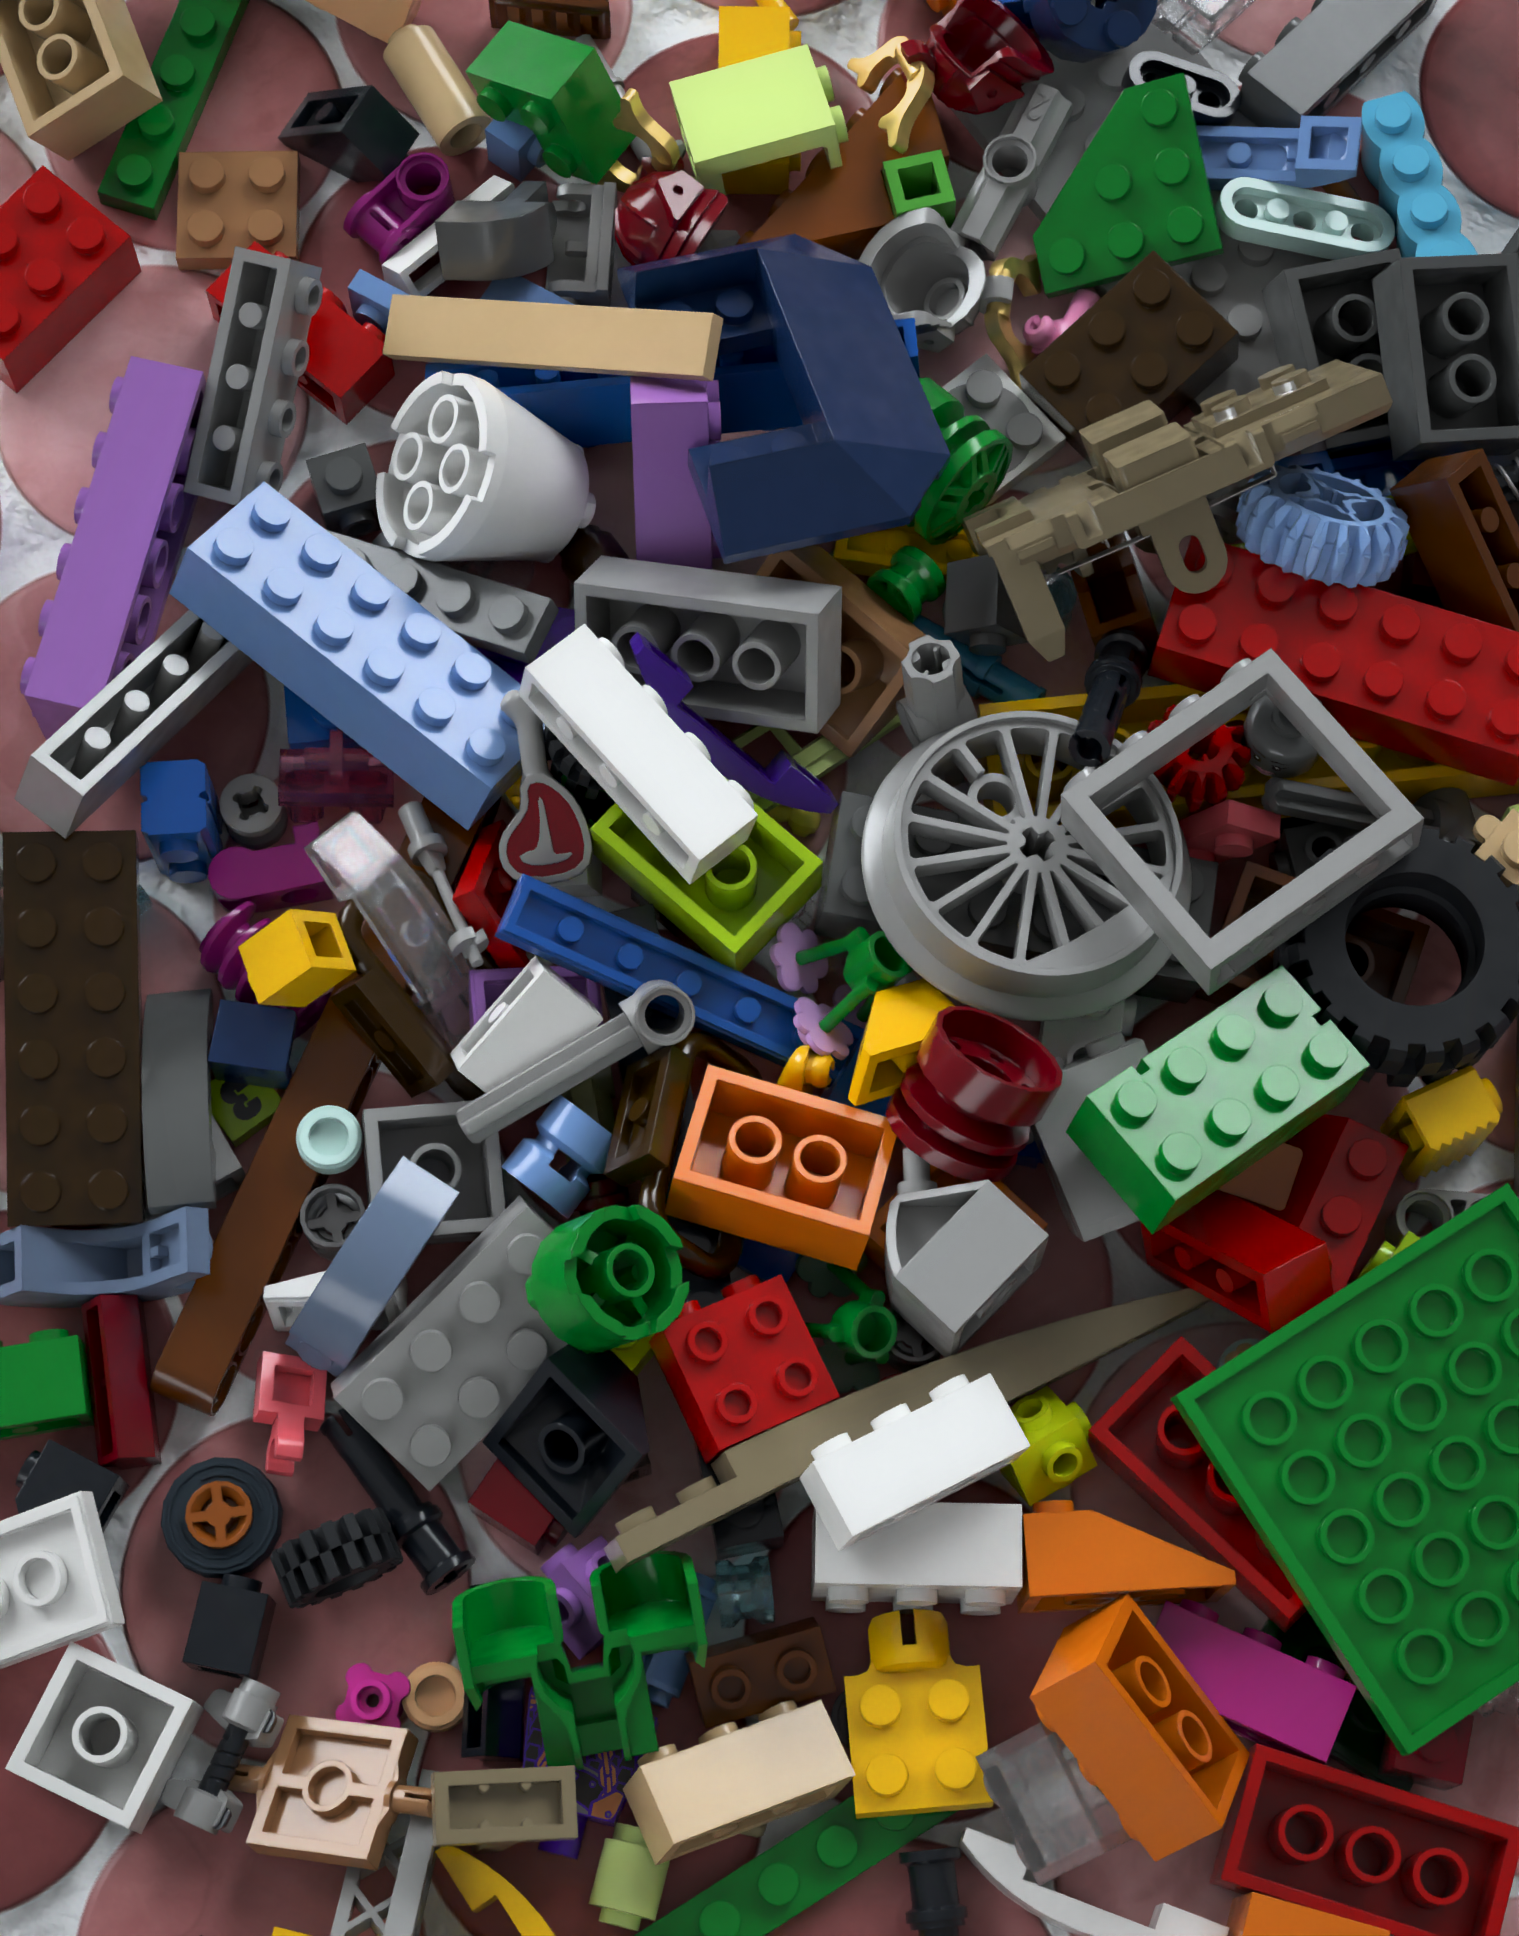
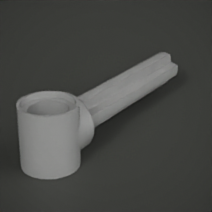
M651 980L642 984L632 996L618 1003L623 1013L458 1109L456 1118L460 1127L473 1144L480 1143L639 1048L644 1047L649 1055L663 1046L679 1043L689 1035L694 1026L695 1009L691 999L677 985L667 980ZM662 995L676 998L679 1013L675 1022L664 1029L649 1027L645 1021V1010L650 1001Z

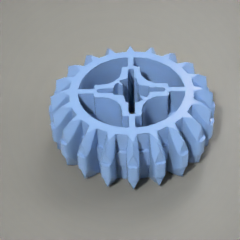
M1295 464L1290 465L1287 469L1277 465L1274 466L1277 472L1275 478L1241 493L1236 509L1239 512L1235 524L1237 526L1236 536L1245 543V548L1251 553L1260 554V559L1264 563L1275 564L1281 567L1283 573L1292 572L1303 576L1305 581L1315 579L1322 581L1327 586L1333 583H1340L1347 588L1356 587L1357 584L1369 587L1375 586L1377 582L1388 581L1391 573L1395 572L1399 560L1403 559L1408 544L1406 537L1410 528L1407 524L1408 516L1402 509L1397 507L1392 498L1382 497V492L1378 488H1368L1361 484L1360 479L1351 480L1342 477L1339 472L1332 474L1321 471L1318 467L1304 469ZM1270 468L1256 473L1253 478L1249 479L1248 483L1270 474Z

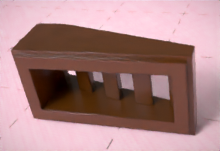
M488 0L491 28L501 29L509 20L553 35L579 37L589 34L593 39L611 38L608 0Z

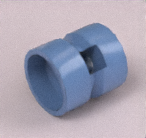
M559 1095L554 1098L536 1121L539 1135L535 1139L523 1138L501 1167L568 1219L590 1191L587 1181L588 1176L591 1173H604L612 1134L573 1103ZM559 1149L571 1159L557 1172L549 1164Z

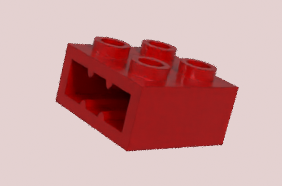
M757 1274L742 1278L721 1290L723 1300L701 1308L698 1300L684 1303L680 1315L664 1331L654 1334L649 1341L706 1464L715 1461L724 1451L782 1423L835 1401L840 1397L782 1274L762 1283Z

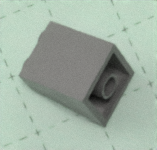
M1122 1031L1086 1044L1085 1047L1089 1056L1064 1065L1061 1055L1055 1056L1063 1072L1061 1086L1042 1119L1030 1126L1070 1232L1083 1242L1140 1221L1066 1133L1068 1126L1088 1094L1130 1066L1136 1069L1141 1059L1149 1054L1142 1039L1133 1038L1125 1041Z

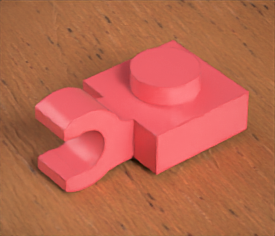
M263 1351L256 1368L253 1422L272 1425L266 1453L265 1472L292 1477L294 1474V1461L301 1462L303 1457L304 1430L318 1432L324 1421L327 1370L313 1368L299 1356Z

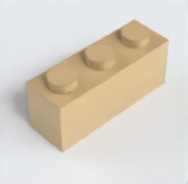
M794 1700L785 1701L761 1713L758 1716L759 1722L738 1730L735 1722L725 1723L701 1735L698 1738L699 1745L678 1752L675 1744H669L659 1747V1751L642 1756L637 1761L639 1768L624 1786L623 1792L655 1866L836 1797L856 1774L822 1700L799 1708Z

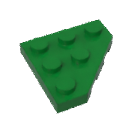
M1184 73L1124 88L1035 231L1033 241L1044 292L1048 299L1076 292L1079 289H1088L1119 281L1153 250L1171 267L1224 253Z

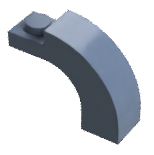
M403 1156L322 1276L288 1333L290 1335L285 1344L297 1351L301 1359L311 1367L327 1370L335 1377H338L355 1358L390 1299L440 1226L459 1192Z
M185 1206L144 1223L120 1228L65 1230L20 1225L0 1233V1305L35 1308H80L82 1304L99 1295H138L142 1302L191 1292L196 1279L210 1274L213 1240L209 1233L208 1209Z

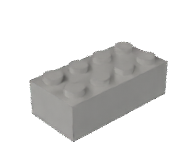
M602 555L574 582L575 630L586 624L598 639L601 637L608 639L620 652L625 663V669L642 686L646 685L636 664L629 643L636 632H639L687 672L694 687L682 701L703 718L818 734L840 705L842 586Z
M520 1195L331 1383L334 1400L429 1492L492 1430L543 1362L549 1356L568 1345L554 1335L540 1317L539 1312L533 1309L527 1300L525 1284L529 1276L532 1275V1263L540 1243L554 1228Z

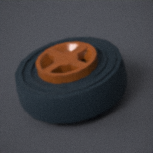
M214 1457L192 1465L174 1480L163 1501L161 1528L168 1549L185 1568L205 1578L222 1579L224 1574L240 1576L251 1572L271 1555L281 1535L283 1509L275 1486L259 1468L238 1458ZM240 1518L239 1520H234L233 1524L228 1528L227 1534L226 1527L232 1522L233 1519Z

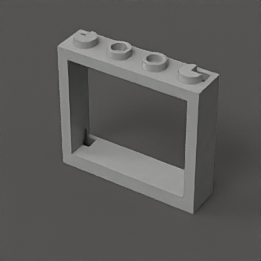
M1271 648L1253 661L1246 658L1234 664L1223 675L1220 684L1200 697L1198 694H1193L1182 700L1171 711L1168 720L1148 733L1142 730L1130 736L1119 747L1116 756L1098 769L1088 767L1078 772L1066 784L1061 794V823L1208 996L1419 846L1424 817ZM1266 695L1377 818V821L1212 938H1209L1100 810Z

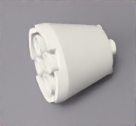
M437 372L421 382L398 411L391 425V428L399 432V436L392 453L388 473H377L376 480L378 520L385 538L392 547L401 549L413 557L428 561H538L549 563L569 543L577 528H585L592 521L596 509V499L589 492V471L583 448L568 440L484 379L465 373Z

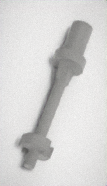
M418 801L406 803L398 810V815L411 842L407 851L412 863L416 866H423L428 875L433 877L456 930V933L448 940L450 951L453 957L462 952L464 959H469L472 967H479L484 962L480 953L487 948L489 940L483 928L475 933L472 926L468 927L463 914L452 900L454 892L444 872L446 870L444 856L448 852L447 844L441 834L434 833L422 804Z

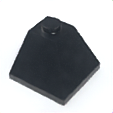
M568 1344L543 1362L482 1443L574 1538H577L585 1531L650 1449L638 1377L611 1349L604 1352L586 1354Z

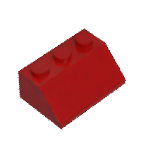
M1324 1114L1294 1135L1290 1141V1145L1302 1150L1303 1157L1285 1209L1279 1211L1248 1200L1245 1201L1327 1242V1249L1332 1259V1269L1330 1272L1333 1294L1346 1287L1409 1145L1351 1118Z

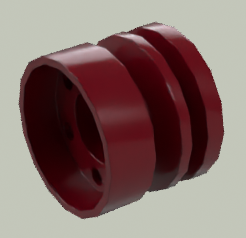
M949 1006L939 1011L919 1046L916 1058L918 1063L906 1069L902 1077L901 1086L895 1089L888 1102L885 1115L892 1131L908 1149L929 1164L963 1179L975 1182L983 1180L998 1182L1007 1177L1017 1162L1018 1152L1023 1150L1029 1141L1030 1126L1042 1119L1059 1090L1063 1072L1055 1057L1042 1043L1019 1026L987 1011L969 1006Z

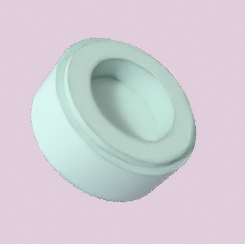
M326 1105L311 1110L303 1117L297 1128L296 1144L302 1160L309 1168L321 1174L331 1175L344 1172L357 1162L363 1149V1135L361 1127L352 1113L339 1106Z

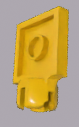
M913 1608L915 1644L903 1645L900 1610L887 1612L872 1618L868 1627L870 1650L868 1671L856 1676H844L851 1765L856 1774L852 1778L856 1819L993 1807L980 1665L963 1666L955 1664L950 1654L948 1624L941 1612Z

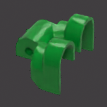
M659 1551L615 1573L610 1562L592 1571L589 1578L597 1625L600 1633L603 1635V1661L587 1665L570 1666L562 1646V1619L556 1586L551 1579L540 1576L501 1579L468 1589L456 1596L452 1602V1630L464 1691L475 1710L477 1711L483 1703L482 1693L488 1688L503 1682L531 1677L548 1767L575 1765L577 1770L584 1769L582 1756L623 1749L625 1761L632 1760V1756L659 1751L642 1656L671 1650L690 1651L694 1654L695 1662L705 1668L708 1648L698 1580L692 1558L687 1553Z

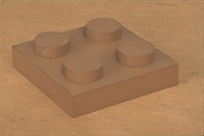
M298 151L179 152L176 261L179 270L227 269L232 264L235 246L247 249L254 241L271 254L280 251L290 259L299 261L300 158Z

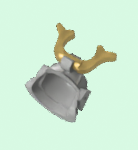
M928 207L915 209L887 223L868 243L859 262L872 267L894 320L915 318L917 347L939 353L954 342L956 335L963 332L969 326H974V320L980 311L984 314L987 334L1003 357L1011 380L1022 389L1019 372L1032 362L1035 354L1031 352V345L1022 344L1014 335L1011 326L1010 310L1014 282L1024 297L1041 293L1040 268L1037 254L1025 256L1023 260L1015 257L996 260L990 266V276L986 277L984 262L975 251L964 247L965 239L948 228L944 217H941L934 209Z

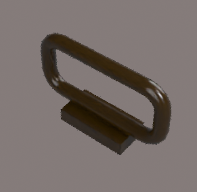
M408 866L390 867L369 880L348 899L339 911L338 921L358 976L343 985L330 999L411 1098L445 1081L464 1101L475 1100L485 1094V1092L457 1070L450 1055L453 1049L363 938V921L397 892L411 894L448 939L456 933L435 882L424 872ZM487 949L480 953L484 962L479 967H472L469 959H465L473 970L500 969Z
M703 1031L690 1032L679 1043L669 1045L627 1066L604 1170L605 1176L622 1187L638 1180L642 1181L638 1205H643L663 1217L669 1225L670 1223L665 1213V1200L696 1057L704 1059L712 1066L763 1080L758 1069L745 1056L719 1038ZM719 1230L716 1249L711 1254L675 1231L681 1239L684 1248L678 1250L677 1253L682 1268L689 1273L705 1280H714L726 1277L737 1267L745 1238Z

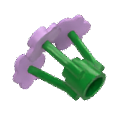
M788 922L779 926L776 937L778 943L770 948V958L777 971V979L780 986L787 992H794L800 989L806 995L815 993L818 989V979L826 976L828 972L827 958L849 952L843 968L847 984L839 986L834 991L832 996L834 1006L830 1008L823 1003L817 1005L807 997H800L794 1003L797 1015L793 1017V1023L803 1044L809 1045L820 1056L832 1054L839 1060H844L849 1055L848 1047L854 1040L850 1029L841 1021L844 1019L865 1029L876 992L896 986L901 979L913 970L891 945L884 931H877L870 936L866 929L861 926L857 927L846 937L818 945L817 936L812 930L806 929L801 931L795 923Z

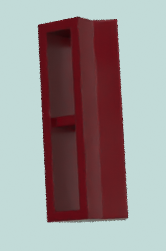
M99 1295L81 1305L98 1465L102 1467H118L120 1470L162 1464L154 1392L150 1389L152 1374L144 1303L138 1295Z

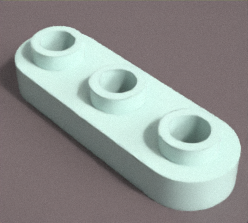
M1239 177L1229 181L1223 187L1214 207L1219 228L1233 239L1331 260L1388 250L1395 236V226L1392 218L1383 208L1374 203L1251 177ZM1295 225H1300V226L1304 227L1305 229L1295 227ZM1353 237H1358V238L1362 239L1363 241H1361V240H1356V239H1354Z

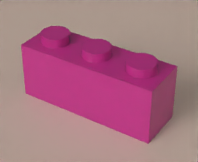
M1182 1599L1178 1606L1166 1600L1155 1629L1234 1733L1255 1743L1325 1765L1357 1686L1343 1680L1346 1672L1337 1665L1315 1656H1308L1304 1663L1280 1652L1283 1644L1279 1640L1257 1629L1245 1627L1243 1633L1240 1634L1217 1623L1220 1617L1219 1614L1200 1603Z

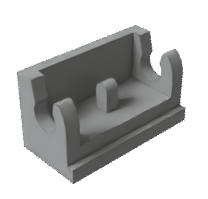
M604 182V185L561 184L557 186L556 198L560 200L552 201L557 213V227L552 239L555 261L547 266L545 289L575 305L610 307L616 242V183Z

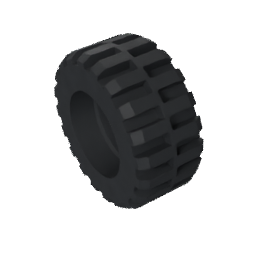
M1423 825L1419 846L1279 945L1273 953V970L1283 965L1321 1008L1315 1020L1320 1025L1331 1020L1370 1064L1359 1079L1368 1083L1377 1072L1387 1074L1386 1082L1388 1087H1409L1414 1078L1419 1076L1428 1085L1450 1075L1454 1069L1461 1070L1470 1065L1473 1066L1479 1062L1488 1049H1492L1519 1014V885L1513 884L1508 888L1505 886L1500 877L1506 868L1492 855L1483 862L1472 854L1471 850L1476 843L1460 835H1457L1453 843L1438 839L1440 829L1437 827ZM1358 833L1353 834V835H1351V836L1345 838L1344 841H1343V843H1342V845H1343L1344 843H1346L1348 840H1350L1351 838H1353V837H1354L1355 835H1357ZM1328 849L1315 861L1314 865L1334 850ZM1388 907L1407 909L1430 919L1445 932L1458 954L1461 966V982L1457 991L1446 1001L1423 1006L1401 1004L1375 992L1360 978L1348 956L1345 935L1352 920L1369 910Z

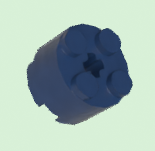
M1024 0L1023 8L1025 14L1029 12L1032 26L1040 36L1038 40L1047 51L1061 60L1085 63L1111 55L1137 41L1146 32L1155 16L1158 0H1095V6L1091 4L1092 0Z

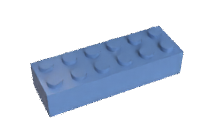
M265 481L187 547L169 594L467 831L522 776L517 729L514 722L500 707V703L508 691H519L521 684Z

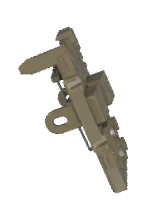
M1336 359L1310 371H1307V368L1295 370L1293 364L1284 365L1261 375L1258 378L1261 387L1247 394L1237 396L1236 391L1233 389L1204 400L1199 404L1203 413L1192 417V421L1183 425V427L1177 422L1168 424L1164 411L1151 400L1143 401L1079 430L1093 468L1073 477L1067 476L1058 480L1059 485L1050 489L1042 487L1020 500L1012 496L962 518L964 523L962 527L972 551L977 556L988 555L989 558H993L1027 641L1048 662L1065 656V626L1040 566L1043 571H1046L1047 575L1054 572L1061 575L1074 570L1084 578L1095 573L1092 561L1134 544L1144 552L1158 555L1165 575L1171 584L1179 590L1192 594L1209 591L1223 578L1228 564L1226 548L1210 507L1277 476L1274 467L1275 461L1388 412L1393 401L1382 373ZM1270 468V474L1210 502L1207 501L1206 495ZM1127 531L1131 540L1110 548L1107 539ZM1189 535L1198 538L1205 555V563L1197 571H1190L1186 568L1179 550L1181 540ZM1105 541L1109 549L1090 557L1088 556L1086 548L1099 542L1104 543ZM1060 563L1067 565L1064 568L1056 570L1058 564Z

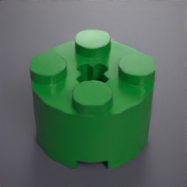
M634 1204L629 1207L612 1205L557 1226L540 1243L532 1263V1275L529 1276L525 1284L528 1303L539 1312L542 1320L557 1338L586 1354L604 1352L664 1331L680 1315L689 1292V1281L682 1283V1265L677 1253L678 1250L684 1249L681 1239L663 1217L643 1205Z

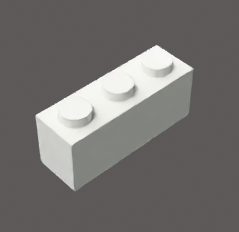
M991 1373L969 1383L965 1374L958 1375L929 1392L933 1402L913 1412L910 1411L906 1403L900 1404L870 1422L874 1429L873 1432L853 1442L846 1432L824 1442L811 1451L815 1461L809 1465L799 1479L838 1552L1013 1463L1031 1446Z

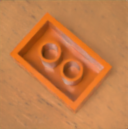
M708 1064L672 1179L665 1213L672 1217L857 1271L870 1236L897 1135L892 1131L886 1116Z
M1126 1593L1064 1627L1029 1698L1035 1704L1037 1714L1042 1723L1050 1731L1058 1734L1077 1759L1079 1769L1084 1778L1091 1785L1098 1787L1117 1811L1126 1833L1132 1839L1139 1841L1152 1859L1157 1862L1222 1829L1250 1752L1219 1714L1218 1710L1129 1593Z

